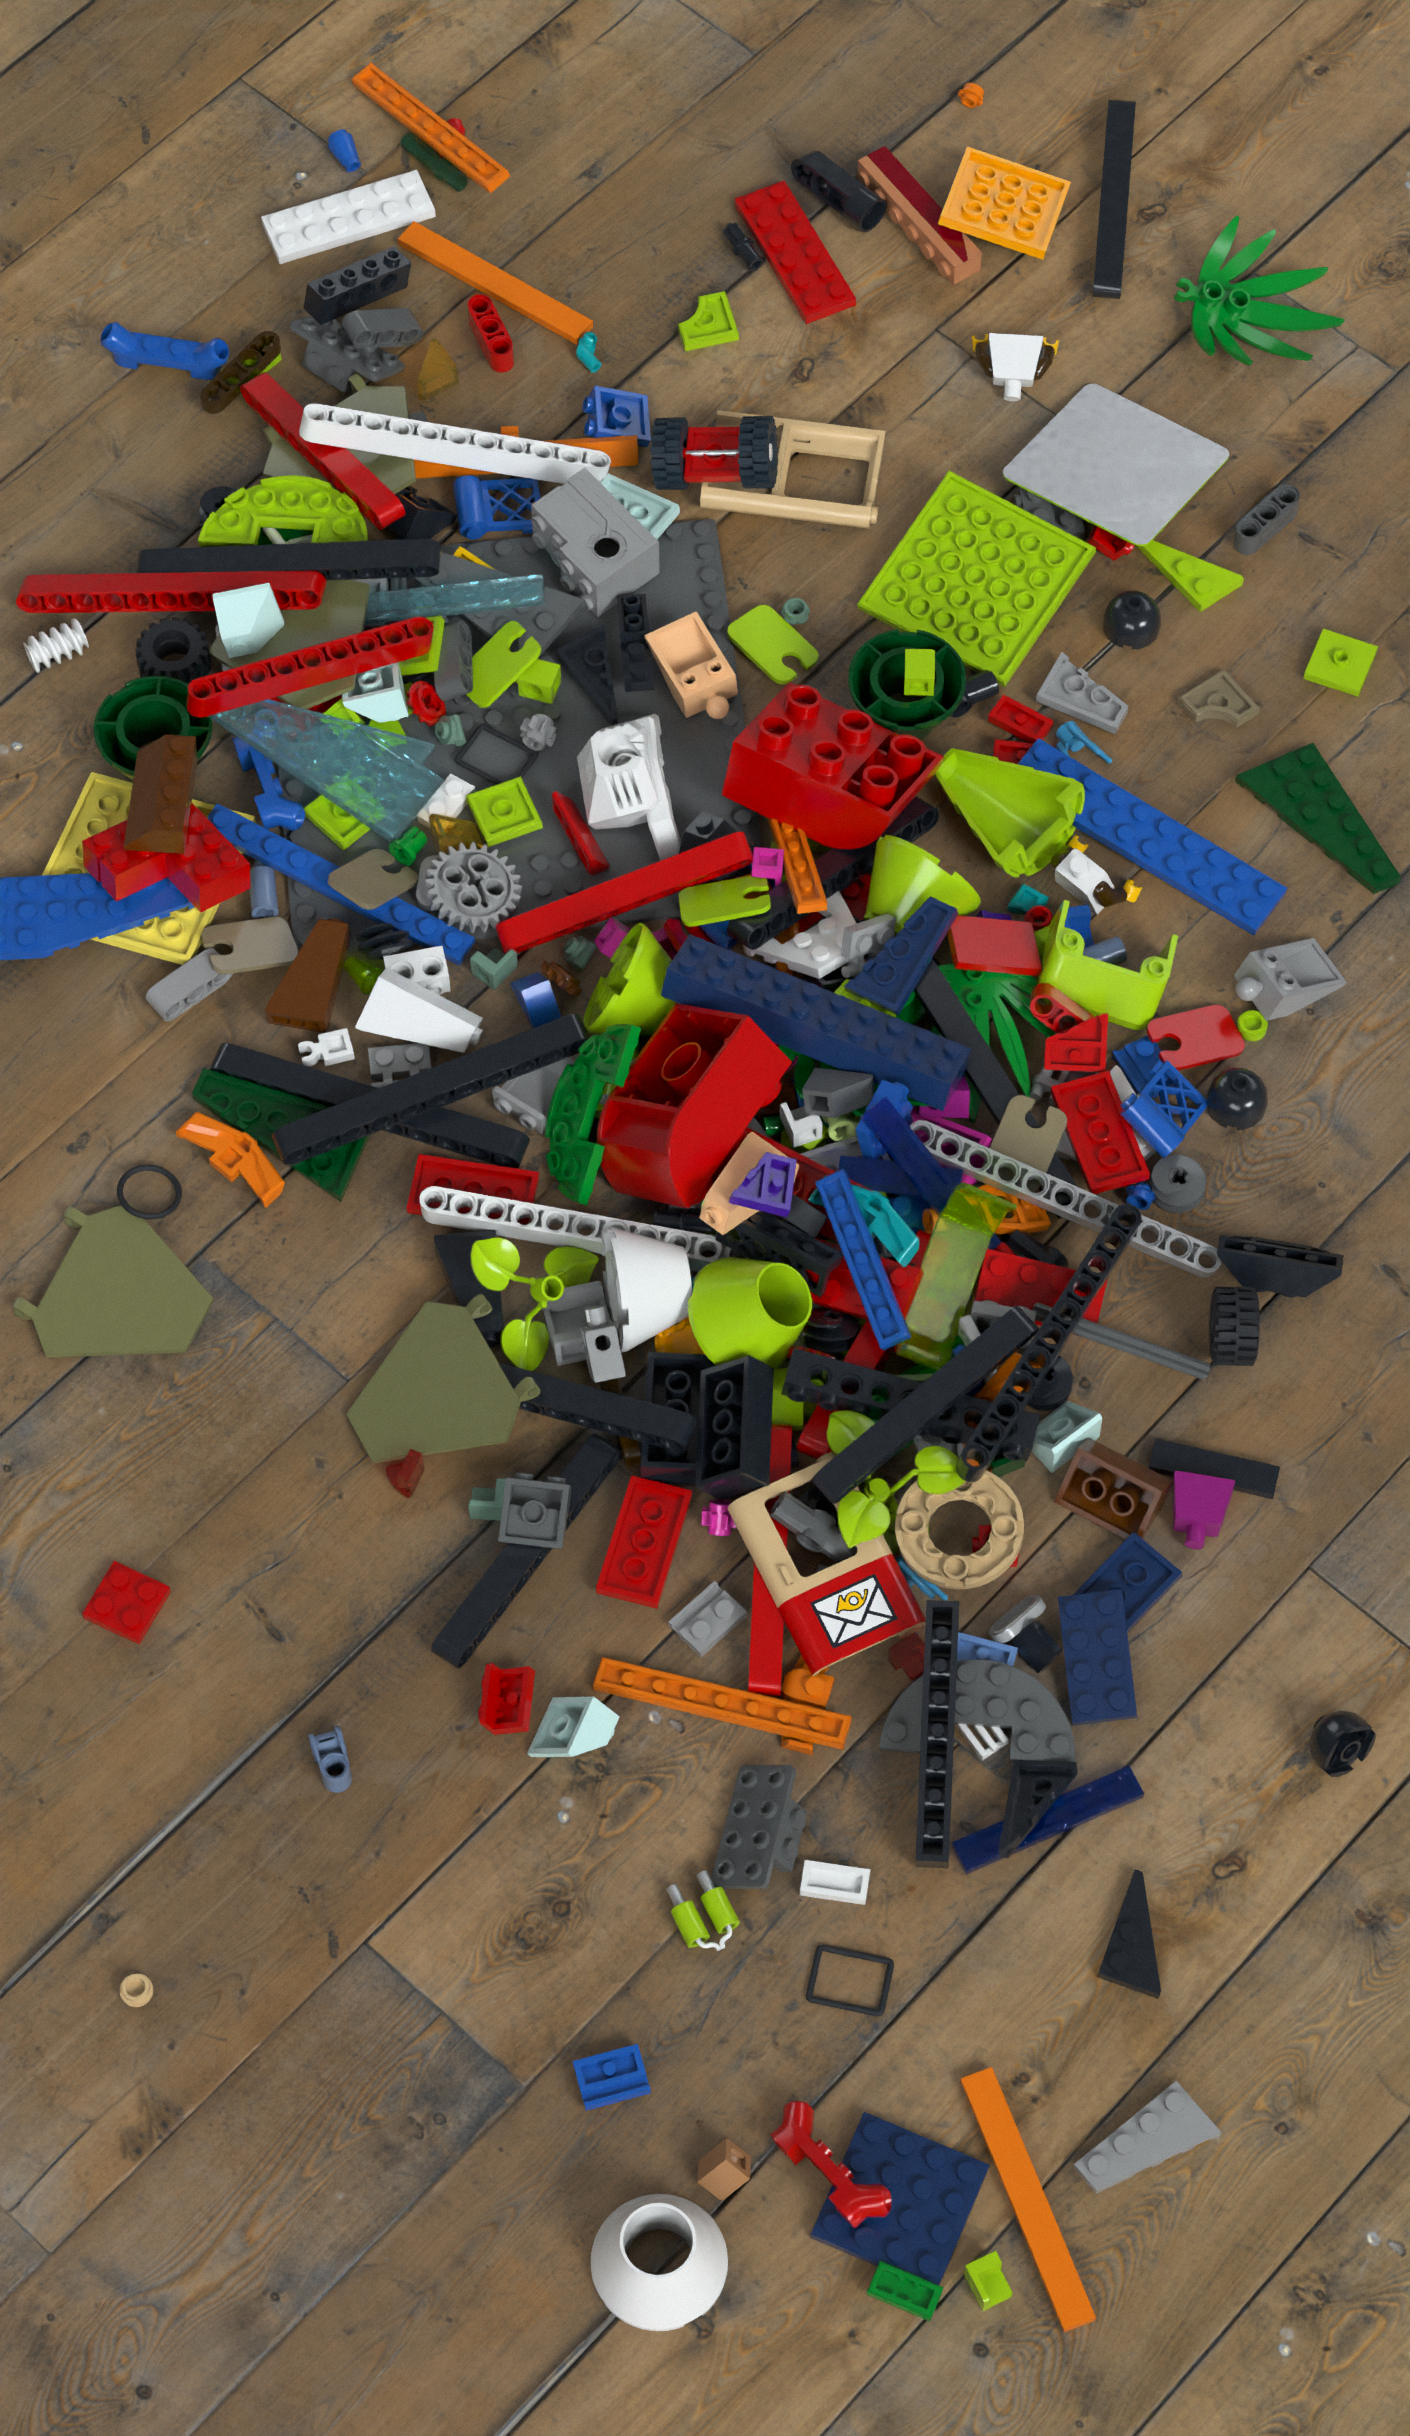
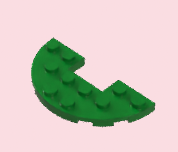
M616 1024L607 1027L606 1032L600 1036H591L578 1049L580 1055L573 1065H566L555 1087L546 1121L545 1138L550 1139V1152L546 1154L550 1174L555 1176L559 1183L557 1188L564 1196L574 1202L587 1206L589 1197L592 1194L593 1184L602 1162L605 1146L587 1141L589 1133L593 1128V1120L602 1098L605 1083L620 1087L624 1086L629 1074L634 1050L638 1044L640 1027L629 1024Z

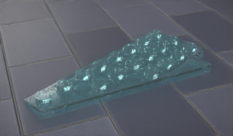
M270 699L208 716L389 842L399 839L445 781L422 765L435 748L434 744Z

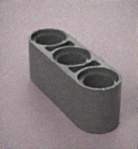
M408 308L356 310L348 313L342 320V326L356 348L411 346L423 337L422 328L412 311Z
M1291 484L1280 485L1239 520L1234 539V548L1237 552L1243 555H1251L1257 552L1297 516L1300 491L1297 487Z
M463 620L444 625L438 671H434L435 689L442 701L457 698L471 693L473 690L472 638L470 629Z

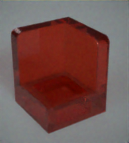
M914 1632L889 1648V1663L895 1671L902 1668L910 1680L915 1679L924 1672L925 1643Z

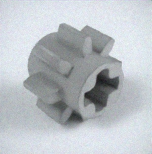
M535 714L531 720L525 717L520 727L522 731L520 737H523L522 741L528 748L539 751L544 749L545 745L552 747L557 736L555 734L557 728L553 727L554 722L548 716Z

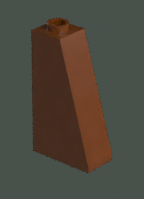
M329 918L328 920L318 919L266 1005L265 1014L269 1024L327 1033L351 939L348 924L336 918Z

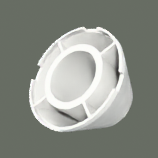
M605 1227L602 1232L601 1249L602 1256H606V1271H603L606 1305L610 1320L616 1326L618 1340L621 1342L620 1350L621 1352H627L689 1317L688 1298L692 1296L690 1268L686 1251L682 1246L614 1227Z
M669 2194L641 2196L618 2207L601 2225L591 2251L593 2283L606 2307L625 2323L649 2331L678 2329L699 2316H703L720 2296L728 2271L726 2243L712 2217L695 2203ZM650 2230H669L678 2234L687 2242L691 2253L682 2266L667 2274L653 2275L639 2270L630 2262L626 2255L630 2245L638 2236Z

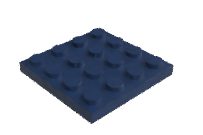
M864 2112L842 2163L855 2177L851 2180L853 2184H884L891 2193V2211L886 2217H867L856 2228H853L836 2210L828 2198L836 2191L832 2185L811 2232V2238L875 2266H878L879 2261H883L940 2286L990 2165Z

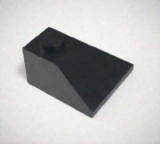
M702 811L684 830L679 854L737 831L725 819ZM748 842L751 852L754 854V847ZM742 868L703 882L700 885L733 879Z

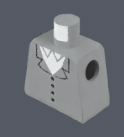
M604 1306L585 1309L588 1326L580 1328L589 1376L595 1383L625 1377L626 1374L616 1326L612 1321H606ZM600 1335H605L604 1343L596 1345V1338Z

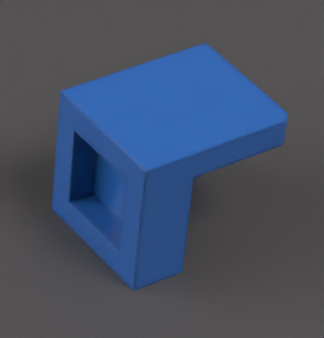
M1089 904L1069 907L1064 926L1077 931L1083 937L1084 948L1094 945L1090 930L1091 912Z

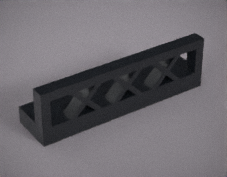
M763 1211L756 1212L734 1227L741 1239L737 1240L728 1234L722 1235L718 1231L715 1238L716 1241L749 1259L782 1263L779 1256L787 1257L793 1266L792 1268L798 1271L806 1281L810 1292L819 1297L825 1293L829 1275L841 1264L843 1253ZM752 1241L761 1243L767 1253L763 1254L757 1251ZM809 1269L820 1275L818 1283L810 1280L805 1270Z

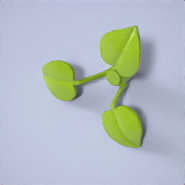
M503 1238L475 1241L471 1248V1266L475 1277L484 1287L493 1291H501L507 1287L509 1279L531 1285V1295L538 1301V1305L526 1315L525 1322L519 1319L510 1321L501 1333L500 1343L504 1355L515 1367L533 1372L546 1354L549 1334L544 1323L539 1321L531 1322L532 1318L542 1308L547 1307V1302L558 1300L563 1295L564 1288L589 1283L599 1258L581 1248L558 1247L550 1251L544 1259L543 1266L549 1276L536 1279L534 1277L527 1278L513 1274L519 1267L520 1256L517 1248L510 1241Z
M854 1411L833 1412L829 1416L827 1441L831 1450L838 1455L875 1423L867 1416ZM929 1446L919 1451L916 1455L914 1462L917 1469L908 1472L892 1487H889L883 1479H872L871 1475L864 1480L866 1485L863 1493L858 1491L850 1492L841 1499L838 1506V1525L846 1546L852 1548L885 1533L890 1524V1514L885 1506L888 1496H894L895 1492L913 1476L918 1475V1487L930 1494H943L960 1487L965 1481L956 1472L959 1458L944 1447Z

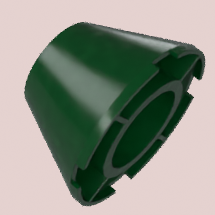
M899 629L876 635L858 649L850 663L848 687L855 705L860 711L868 714L874 723L899 735H911L923 740L959 706L966 688V671L959 654L944 639L922 630H917L915 633L899 632ZM905 649H933L935 651L934 696H920L923 699L915 702H900L889 697L897 693H904Z
M165 676L142 677L124 683V688L113 695L109 694L104 699L95 716L94 738L97 748L106 762L133 781L137 751L146 743L155 741L164 735L196 736L198 763L212 736V716L199 718L194 717L187 711L189 684Z

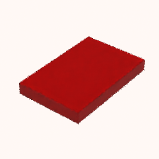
M957 915L947 932L955 969L1039 976L1042 971L1032 922Z

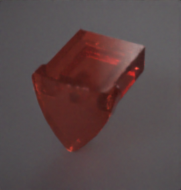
M410 1449L404 1462L387 1466L385 1469L388 1480L393 1488L406 1498H411L425 1470L422 1453Z

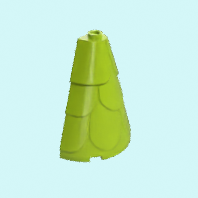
M951 748L944 755L942 764L934 775L956 812L964 817L976 838L980 839L995 864L1010 876L1017 878L1020 874H1025L1026 876L1033 875L1051 863L1053 855L1065 847L1076 829L1072 824L1076 814H1082L1084 807V785L1074 778L1035 770L1033 767L999 761L997 757Z

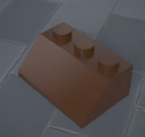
M1088 1438L1077 1448L1054 1502L1124 1539H1127L1133 1532L1143 1539L1161 1510L1173 1481Z

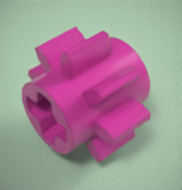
M712 1499L709 1502V1507L703 1506L701 1525L708 1526L707 1532L709 1534L728 1536L731 1535L732 1528H737L727 1509L733 1501Z

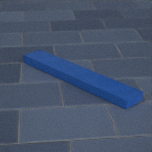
M841 1169L816 1181L815 1184L880 1349L884 1351L911 1338L846 1171Z

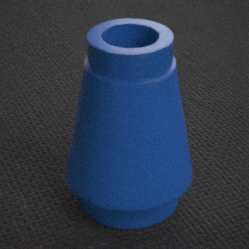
M344 129L332 133L327 140L329 143L328 149L347 172L357 170L361 163L352 134Z

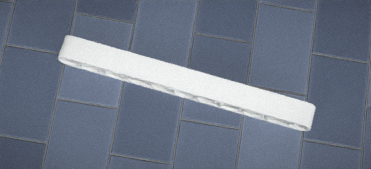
M309 404L304 408L299 429L300 436L312 443L561 484L567 483L570 477L583 468H586L601 483L607 476L611 463L610 457L599 450L322 404Z
M437 1186L426 1188L420 1195L423 1218L427 1222L470 1231L496 1230V1235L560 1247H577L602 1254L603 1229L605 1227H614L685 1247L689 1268L694 1271H700L707 1264L720 1258L743 1256L749 1259L716 1241V1236ZM431 1202L441 1203V1206L435 1209L427 1207ZM462 1207H469L472 1209L467 1214H461L457 1212ZM494 1212L502 1214L498 1219L488 1218ZM522 1218H530L533 1220L530 1224L522 1225L518 1223V1221ZM559 1223L563 1225V1227L559 1230H551L548 1228L551 1224ZM582 1229H591L594 1231L591 1235L583 1236L579 1234V1232ZM706 1250H711L716 1253L713 1257L706 1258L701 1255V1253Z

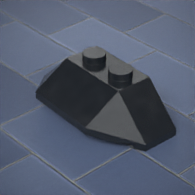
M1220 1235L1217 1256L1242 1287H1254L1256 1292L1269 1291L1281 1293L1283 1296L1290 1298L1297 1296L1307 1297L1342 1274L1344 1255L1332 1254L1327 1250L1313 1246L1253 1236L1230 1237Z

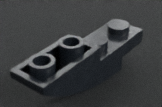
M646 594L617 596L625 692L654 690L651 650L644 636L649 633Z

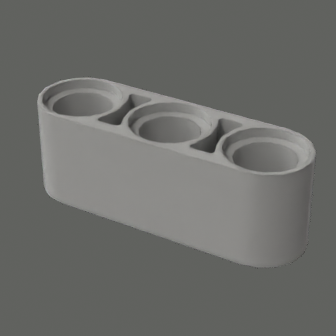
M214 948L202 951L149 989L145 999L165 1021L177 1018L223 986L231 978L232 974H219L211 967L209 955L219 954Z

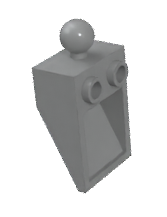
M1314 938L1250 952L1234 974L1235 979L1238 981L1235 987L1237 996L1244 1001L1252 1000L1266 1021L1288 1016L1344 987L1347 983Z

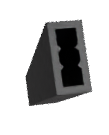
M496 1230L434 1235L435 1253L456 1305L466 1307L475 1296L483 1294L491 1304L492 1311L483 1317L475 1318L474 1321L490 1348L501 1344L500 1338L504 1329L501 1291L487 1289L477 1280L472 1270L470 1257L473 1243L478 1240L496 1238Z

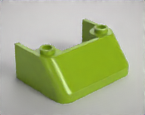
M1064 900L1050 923L1041 962L1042 971L1038 976L1036 985L1041 983L1053 985L1093 1016L1108 1013V1022L1133 1030L1147 1028L1149 1022L1153 1020L1170 977L1178 936L1172 934L1158 957L1151 956L1146 958L1141 964L1138 973L1083 955L1085 946L1083 937L1077 931L1064 927L1070 901ZM1041 998L1043 1001L1051 1003L1049 999Z

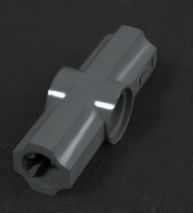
M788 1492L782 1493L772 1506L769 1516L795 1533L797 1541L806 1549L813 1552H822L836 1563L857 1554L855 1546L852 1548L846 1546L840 1529L836 1527L835 1519L828 1513L818 1509L812 1510Z

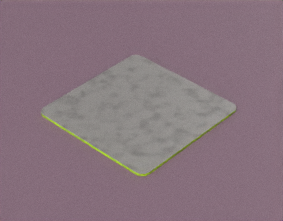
M1088 384L1004 468L1003 477L1007 481L1135 546H1146L1150 544L1229 459V451L1225 447L1098 384Z

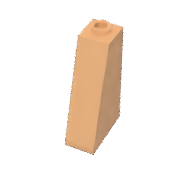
M750 1132L706 1194L699 1218L724 1235L759 1210L729 1203L732 1192L740 1186L747 1174L757 1166L759 1160L766 1152L784 1157L787 1156L754 1132ZM797 1163L795 1168L794 1182L799 1168V1164Z

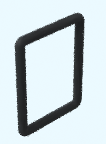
M481 724L455 757L457 765L497 785L503 783V781L461 760L482 730L532 754L515 778L520 776L523 778L537 759L538 752L486 724Z
M819 1945L814 1955L806 1999L814 2004L872 2016H882L885 2012L894 1962L886 1957L828 1945ZM822 1951L887 1964L878 2010L813 1996Z

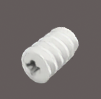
M71 619V629L66 623H61L60 633L55 627H51L49 629V637L45 632L41 631L38 634L39 642L32 635L28 636V646L23 642L29 661L37 673L40 672L41 662L49 669L51 668V658H54L58 664H62V654H65L69 660H72V650L75 649L82 656L83 646L86 645L89 649L86 636L77 619Z

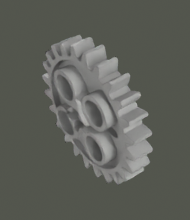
M472 842L470 849H466L464 844L460 843L458 851L449 846L447 855L440 851L437 860H432L430 869L427 870L425 877L427 880L424 885V889L428 890L426 900H433L430 907L431 910L440 909L438 919L446 916L449 918L448 926L457 922L459 923V931H462L465 925L470 927L471 933L475 932L476 926H480L481 930L485 933L488 924L495 929V926L500 921L507 920L509 915H514L522 890V886L518 885L520 875H513L516 866H506L507 856L500 859L497 858L498 849L492 851L491 854L488 853L486 844L482 846L481 850H477L475 842ZM474 868L480 869L483 872H477L474 870ZM448 880H454L457 883H451ZM489 892H495L498 895H492ZM463 903H469L472 905V907H468Z

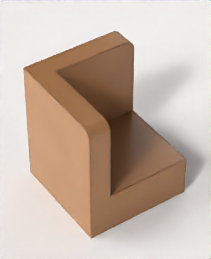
M725 2138L698 2161L697 2183L719 2200H724L750 2179L751 2156L728 2138Z

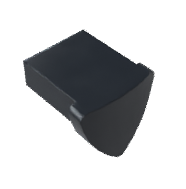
M1040 1620L1026 1626L1011 1644V1646L1018 1648V1652L1037 1674L1044 1671L1063 1651L1045 1631V1626Z

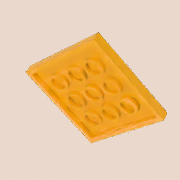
M967 146L938 224L1043 260L1071 182Z

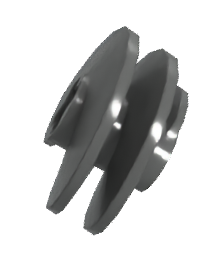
M1169 1155L1159 1160L1153 1167L1150 1181L1151 1190L1155 1193L1156 1197L1153 1202L1160 1209L1169 1213H1184L1191 1211L1199 1205L1206 1187L1205 1172L1199 1163L1183 1155Z

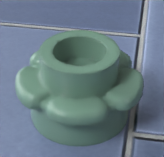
M800 598L787 600L781 610L784 620L791 625L805 623L810 613L806 602Z

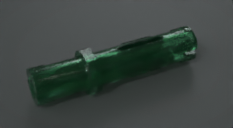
M408 132L402 137L401 147L433 171L434 177L438 180H444L457 192H461L467 186L466 176L456 170L451 162L440 157L414 134Z

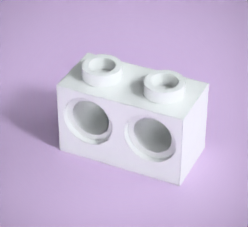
M443 946L383 956L385 969L388 968L438 995L451 991ZM430 972L437 973L436 975H427Z

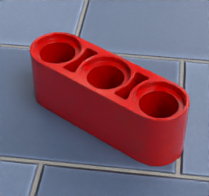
M483 294L472 296L467 303L469 325L492 370L500 373L507 372L514 366L512 340L492 300Z
M1049 983L1038 984L1031 991V1013L1056 1033L1095 1017ZM1039 998H1047L1051 1003L1041 1005L1037 1000ZM1070 1015L1075 1020L1073 1022H1064L1060 1018Z

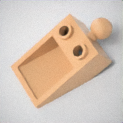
M697 611L644 635L673 698L686 718L703 710H706L708 715L714 719H721L727 715L729 711L727 699L738 695L736 674Z

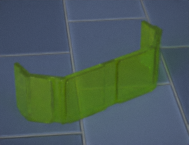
M960 1183L956 1186L945 1208L940 1212L922 1260L920 1269L923 1271V1276L905 1319L911 1338L897 1344L896 1354L936 1371L951 1360L952 1345L958 1331L959 1321L965 1312L990 1239L1005 1215L1016 1210V1204L967 1183Z

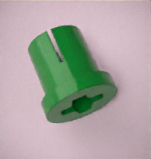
M410 826L399 839H394L389 844V851L398 862L410 866L416 860V855L426 845L428 839L422 830L420 831L419 828Z

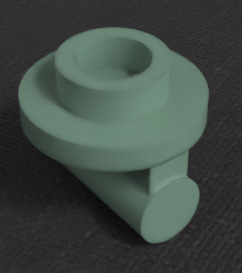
M459 715L442 716L435 726V734L440 743L443 745H464L466 739Z
M584 936L572 937L563 947L565 952L563 959L569 962L576 971L582 972L597 947L594 943L587 941Z

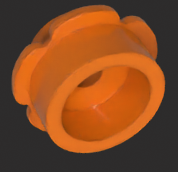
M966 83L963 89L959 90L958 96L961 98V103L964 106L974 108L983 104L984 90L977 84Z

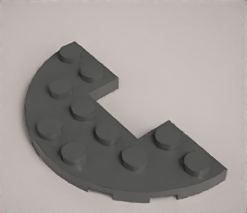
M990 1660L957 1661L955 1724L1012 1729L1010 1761L1075 1762L1074 1738L1068 1719L1058 1701L1043 1684L1024 1671L1004 1663ZM923 1675L900 1695L891 1708L884 1723L879 1750L920 1754Z

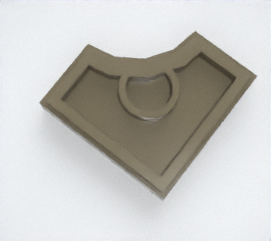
M1224 669L1182 694L1177 700L1179 706L1195 723L1204 719H1220L1238 728L1260 712L1257 704Z

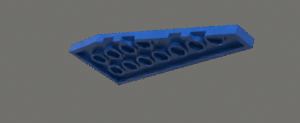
M90 873L0 878V960L45 958L54 955L53 951L65 947L72 949L80 946V942L95 937L102 939L144 925L143 921L158 916L159 919L170 916V912L189 907V909L195 907L168 878L160 880L117 902L102 887V882H98Z

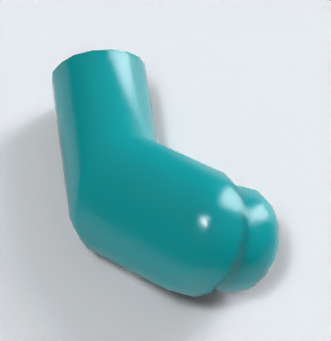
M585 332L578 342L576 356L591 373H595L602 365L594 356L598 339L594 333Z

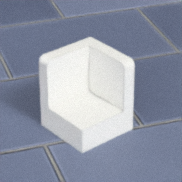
M787 1102L780 1104V1119L793 1148L822 1138V1121L819 1116L806 1114L805 1106L790 1111Z

